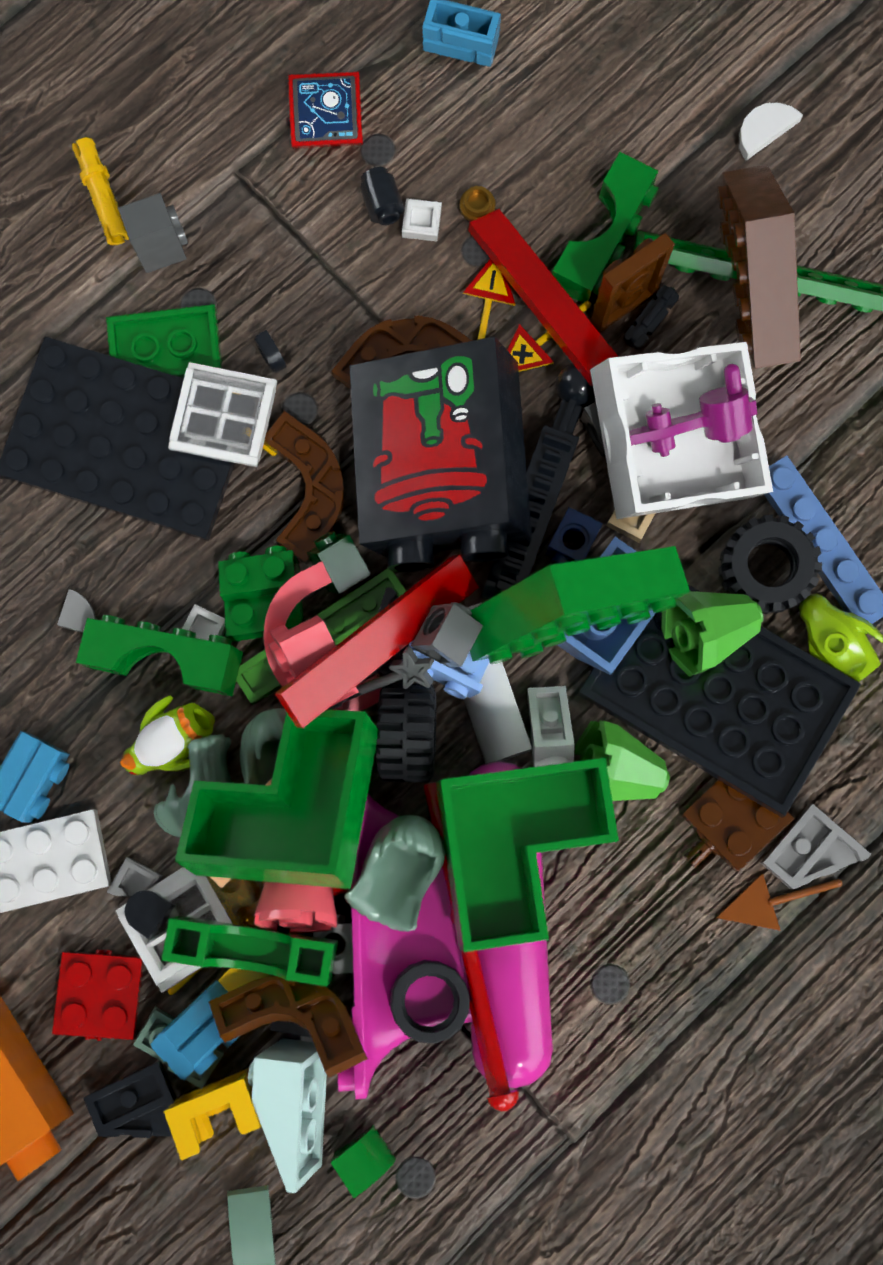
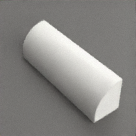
M482 603L475 604V605L470 606V607H467V608H468L469 610H472V609H474L475 607L481 605ZM489 662L480 681L483 685L481 692L471 698L466 697L464 699L485 764L503 761L530 752L532 749L503 663L490 664Z

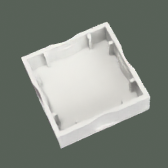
M747 342L699 347L680 354L656 352L608 358L590 369L616 519L750 499L773 492L764 438L761 434L756 415L752 416V431L733 442L722 443L718 440L707 439L703 427L675 435L676 447L669 451L670 455L661 457L660 453L652 451L651 442L631 446L629 430L647 425L646 413L652 410L653 404L661 403L662 408H669L671 419L701 411L699 397L702 394L713 389L726 387L724 369L729 364H735L739 367L742 387H745L748 390L749 397L756 401Z

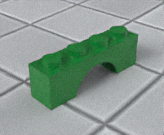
M619 152L603 180L599 200L605 205L610 214L611 227L596 239L583 242L569 241L552 271V275L571 298L584 303L585 301H591L594 294L598 296L603 272L614 261L622 258L626 246L622 245L627 235L631 237L635 235L643 218L639 215L642 207L646 206L649 208L656 197L659 187L654 184L658 170Z
M103 615L102 620L87 618L75 663L93 670L126 676L131 668L142 658L155 653H169L180 666L183 684L196 690L233 697L243 652L231 645L232 639L218 635H209L208 640L195 638V632L180 628H173L172 634L160 632V626L143 621H138L137 627L125 625L126 620L111 615Z
M175 916L169 918L161 961L199 967H225L250 970L278 976L288 981L328 986L332 981L338 940L186 916Z

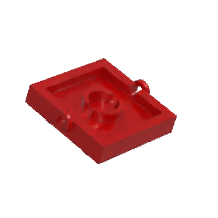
M97 949L96 953L62 952L52 1034L83 1036L85 1040L97 1039V1041H102V1038L133 1040L136 1034L144 964L141 957L113 955L112 950Z

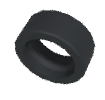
M423 960L409 965L397 976L391 988L389 1005L395 1023L406 1036L420 1043L435 1044L450 1039L462 1028L469 1014L470 997L464 980L453 968L439 961ZM425 976H435L444 980L451 988L454 997L453 1009L449 1017L441 1024L432 1027L422 1026L414 1022L407 1014L405 1007V996L410 985L417 979Z

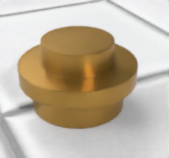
M471 187L460 199L461 214L470 222L495 211V198L485 187Z

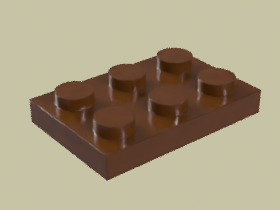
M666 232L654 241L652 238L646 239L637 246L633 252L634 255L624 262L621 259L614 261L603 272L602 283L598 289L599 294L594 304L595 308L591 323L599 333L657 293L675 245Z

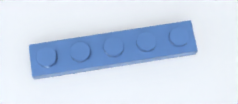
M785 456L770 465L769 471L773 492L764 494L779 517L781 515L789 517L788 521L793 524L799 521L804 525L802 530L806 534L811 531L815 539L812 543L814 547L819 546L821 550L818 562H822V571L818 574L844 612L856 614L868 620L871 624L882 618V591L789 457Z

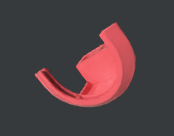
M322 561L302 570L287 580L274 595L266 613L263 632L265 653L270 668L282 687L336 646L324 621L318 615L289 630L285 626L290 613L304 597L332 583ZM374 675L360 682L358 685H356L353 689H351L348 693H346L343 697H341L330 707L359 693L356 688L357 686L377 679L379 677H377V675ZM382 687L345 701L341 707L333 710H364L378 703Z

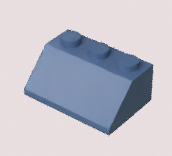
M615 536L600 557L637 551ZM652 610L649 611L651 616L649 619L634 624H628L626 619H621L619 625L603 630H598L596 624L590 625L591 629L572 636L565 634L566 641L557 645L574 658L611 675L655 613Z

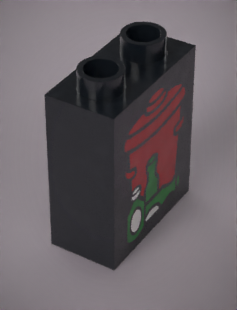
M495 336L350 365L360 545L388 558V569L391 571L418 572L434 567V552L460 549L461 558L464 561L488 562L500 560L508 556V541L532 538L518 362Z

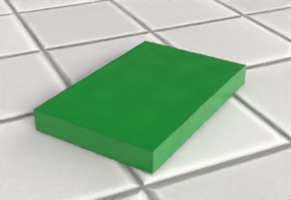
M215 304L106 317L109 356L181 378L185 377L189 362L222 369Z

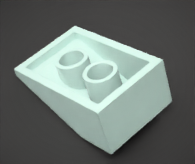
M283 1038L254 1057L249 1067L248 1083L252 1086V1103L286 1191L296 1193L322 1166L327 1074L324 1071L314 1042Z

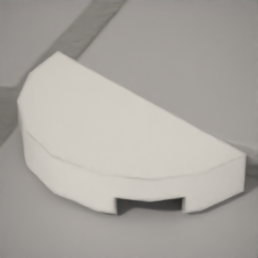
M765 103L754 108L745 117L739 133V150L745 161L798 124L803 115L792 106L782 103Z

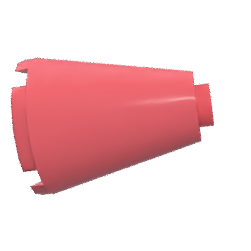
M265 882L255 912L254 925L277 931L279 923V926L290 928V932L297 933L330 931L331 926L337 927V914L332 887Z

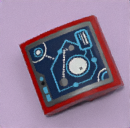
M359 72L288 75L291 144L293 149L363 145Z

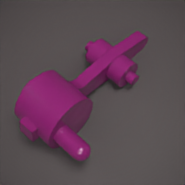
M729 364L725 367L724 378L726 387L713 389L702 394L699 397L701 411L671 419L669 408H662L661 403L653 404L652 410L646 413L647 425L629 430L631 446L651 442L652 451L660 453L661 457L670 455L669 451L676 447L675 435L698 428H704V434L707 439L718 440L722 443L739 440L741 436L748 434L753 429L752 416L758 415L756 401L749 397L748 390L742 387L739 367L735 364Z

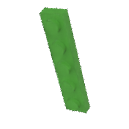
M386 569L318 614L324 621L336 646L378 614L386 587L392 588L399 597L406 592L393 571ZM265 650L239 667L236 681L252 705L282 687L270 668Z

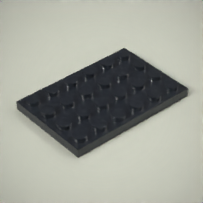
M45 336L0 459V477L209 541L235 463L174 451L168 448L184 378ZM198 386L193 405L221 410L225 391ZM232 393L228 412L252 416L255 402L253 399ZM191 412L187 432L214 437L219 417ZM226 419L221 439L242 443L249 424ZM180 428L178 441L187 443L191 438L184 437V433H181ZM206 441V447L225 451L228 446Z
M688 585L690 591L700 592L699 590ZM662 611L655 613L611 675L594 667L579 691L580 697L781 818L786 816L861 686V683L761 627L758 634L717 666L688 676L671 657L669 649L674 648L675 645L672 638H664L661 630Z

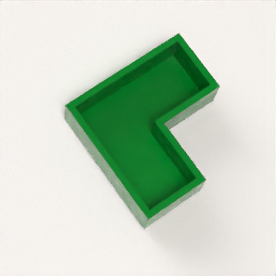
M676 546L553 564L543 568L470 610L472 612L471 617L483 625L470 650L472 661L489 659L490 664H497L512 659V654L520 653L521 658L531 657L544 652L543 647H550L565 642V634L572 636L590 630V625L596 624L598 630H603L619 625L621 619H626L628 624H634L649 619L651 617L649 611L651 610L653 613L675 607L677 605L675 599L690 592Z
M325 710L304 728H297L286 712L271 786L194 780L175 862L198 876L351 889L376 750L378 728L364 711Z
M606 758L441 779L436 783L459 950L470 952L549 940L536 853L619 842Z

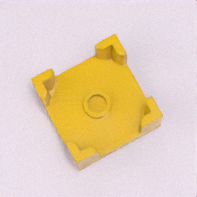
M249 1068L206 1085L202 1089L199 1088L180 1096L164 1111L181 1161L200 1152L199 1144L214 1135L209 1117L230 1107L241 1134H247L261 1128V1123L252 1103V1086L248 1083Z

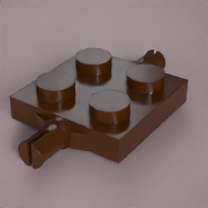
M718 780L682 814V817L695 829L700 840L684 857L689 861L700 852L690 863L696 868L712 852V854L723 858L737 873L790 824L794 818L789 812H787L785 817L781 818Z

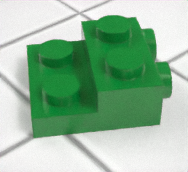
M283 546L268 547L265 549V554L251 556L247 552H233L228 555V560L218 561L220 597L224 601L226 638L232 639V642L264 637L265 617L274 595L287 580L300 572L299 561L293 550H287ZM302 600L294 607L287 619L285 626L288 630L304 622Z

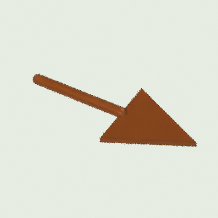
M762 873L716 918L781 931L774 911V905L842 886V881L836 879L770 898Z

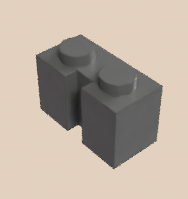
M161 193L118 207L129 240L146 274L187 259L182 247L189 244L174 205L166 207Z

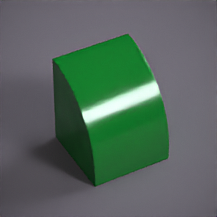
M372 1125L334 1153L331 1165L352 1197L355 1198L383 1176L394 1164L396 1158L374 1125Z

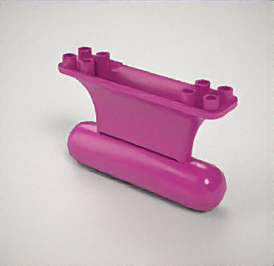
M495 761L482 764L470 772L468 776L523 768L514 763ZM369 793L367 794L351 889L361 875L364 859L375 835L383 826L399 817V815L382 807ZM541 852L536 853L545 909L543 863ZM442 868L421 901L417 928L409 932L392 930L380 922L370 921L366 916L359 914L356 909L352 908L355 1006L352 1007L351 1020L368 1059L338 1073L339 1092L355 1091V1099L367 1098L373 1074L382 1059L395 1047L410 1039L395 1023L389 1005L391 988L397 976L405 968L423 960L439 961L453 968L464 980L470 1000H472L462 953L458 948L456 927L452 925L451 905ZM547 940L478 950L509 1088H518L532 1084L544 1075L551 1064L553 1039ZM425 976L417 979L410 985L405 996V1007L407 1014L414 1022L422 1026L432 1027L441 1024L449 1017L453 1009L454 997L451 988L444 980L435 976ZM469 1007V1014L464 1023H471V1045L475 1067L485 1078Z

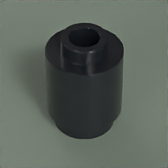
M374 167L367 170L361 176L360 190L370 220L384 226L395 223L403 213L404 205L394 176L385 167Z

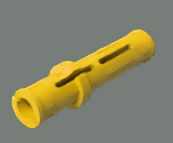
M87 137L78 139L76 143L72 144V149L80 166V178L83 185L87 186L107 243L114 246L123 244L129 237L118 210L116 199L109 185L108 179L110 175L108 169L100 161L94 140Z

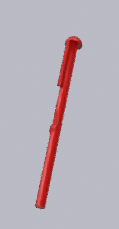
M437 782L429 783L423 787L431 822L443 838L436 787ZM445 855V861L442 865V870L451 905V921L452 925H455L447 860ZM478 950L470 952L461 951L472 1000L469 1002L470 1012L490 1095L487 1097V1101L497 1111H508L516 1105L519 1092L518 1090L510 1091Z

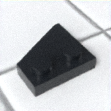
M161 1061L90 1093L83 1098L98 1136L119 1137L120 1135H131L134 1138H151L152 1136L173 1137L164 1111L177 1098Z

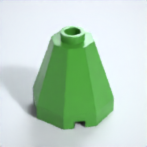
M690 591L675 599L677 604L675 607L662 611L661 630L664 638H672L675 645L674 648L669 649L673 661L688 676L717 666L758 634L763 622V612L759 604L744 594Z
M604 720L599 722L590 721L576 743L574 754L580 755L579 761L606 758L612 801L656 799L660 793L666 790L669 784L670 774L667 771L665 760L617 724Z

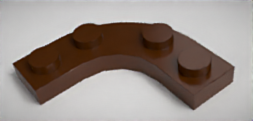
M414 316V319L396 321L389 319L373 326L362 334L331 372L335 379L351 389L350 365L472 340L449 324L430 317Z
M283 411L266 433L264 445L291 463L303 475L306 486L305 499L299 511L276 539V543L279 546L286 547L287 550H293L297 559L308 565L311 560L307 552L316 547L314 541L332 532L340 519L344 504V482L339 463L328 444L314 431Z
M268 976L249 982L209 1001L219 1035L224 1043L262 1025L276 1021L294 1022L308 1031L328 1078L368 1059L345 1006L326 986L288 981L278 976Z

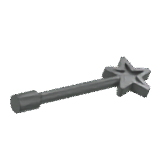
M406 647L403 652V660H393L389 666L390 670L394 672L357 686L356 688L359 693L326 710L341 707L345 701L403 679L404 689L409 688L414 682L430 688L433 678L427 670L432 666L434 659H418L411 647Z

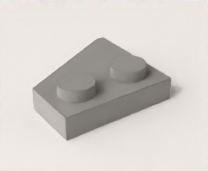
M808 804L761 860L760 864L789 889H796L810 883L814 879L837 872L839 869L850 864L866 860L870 857L871 853L814 804Z

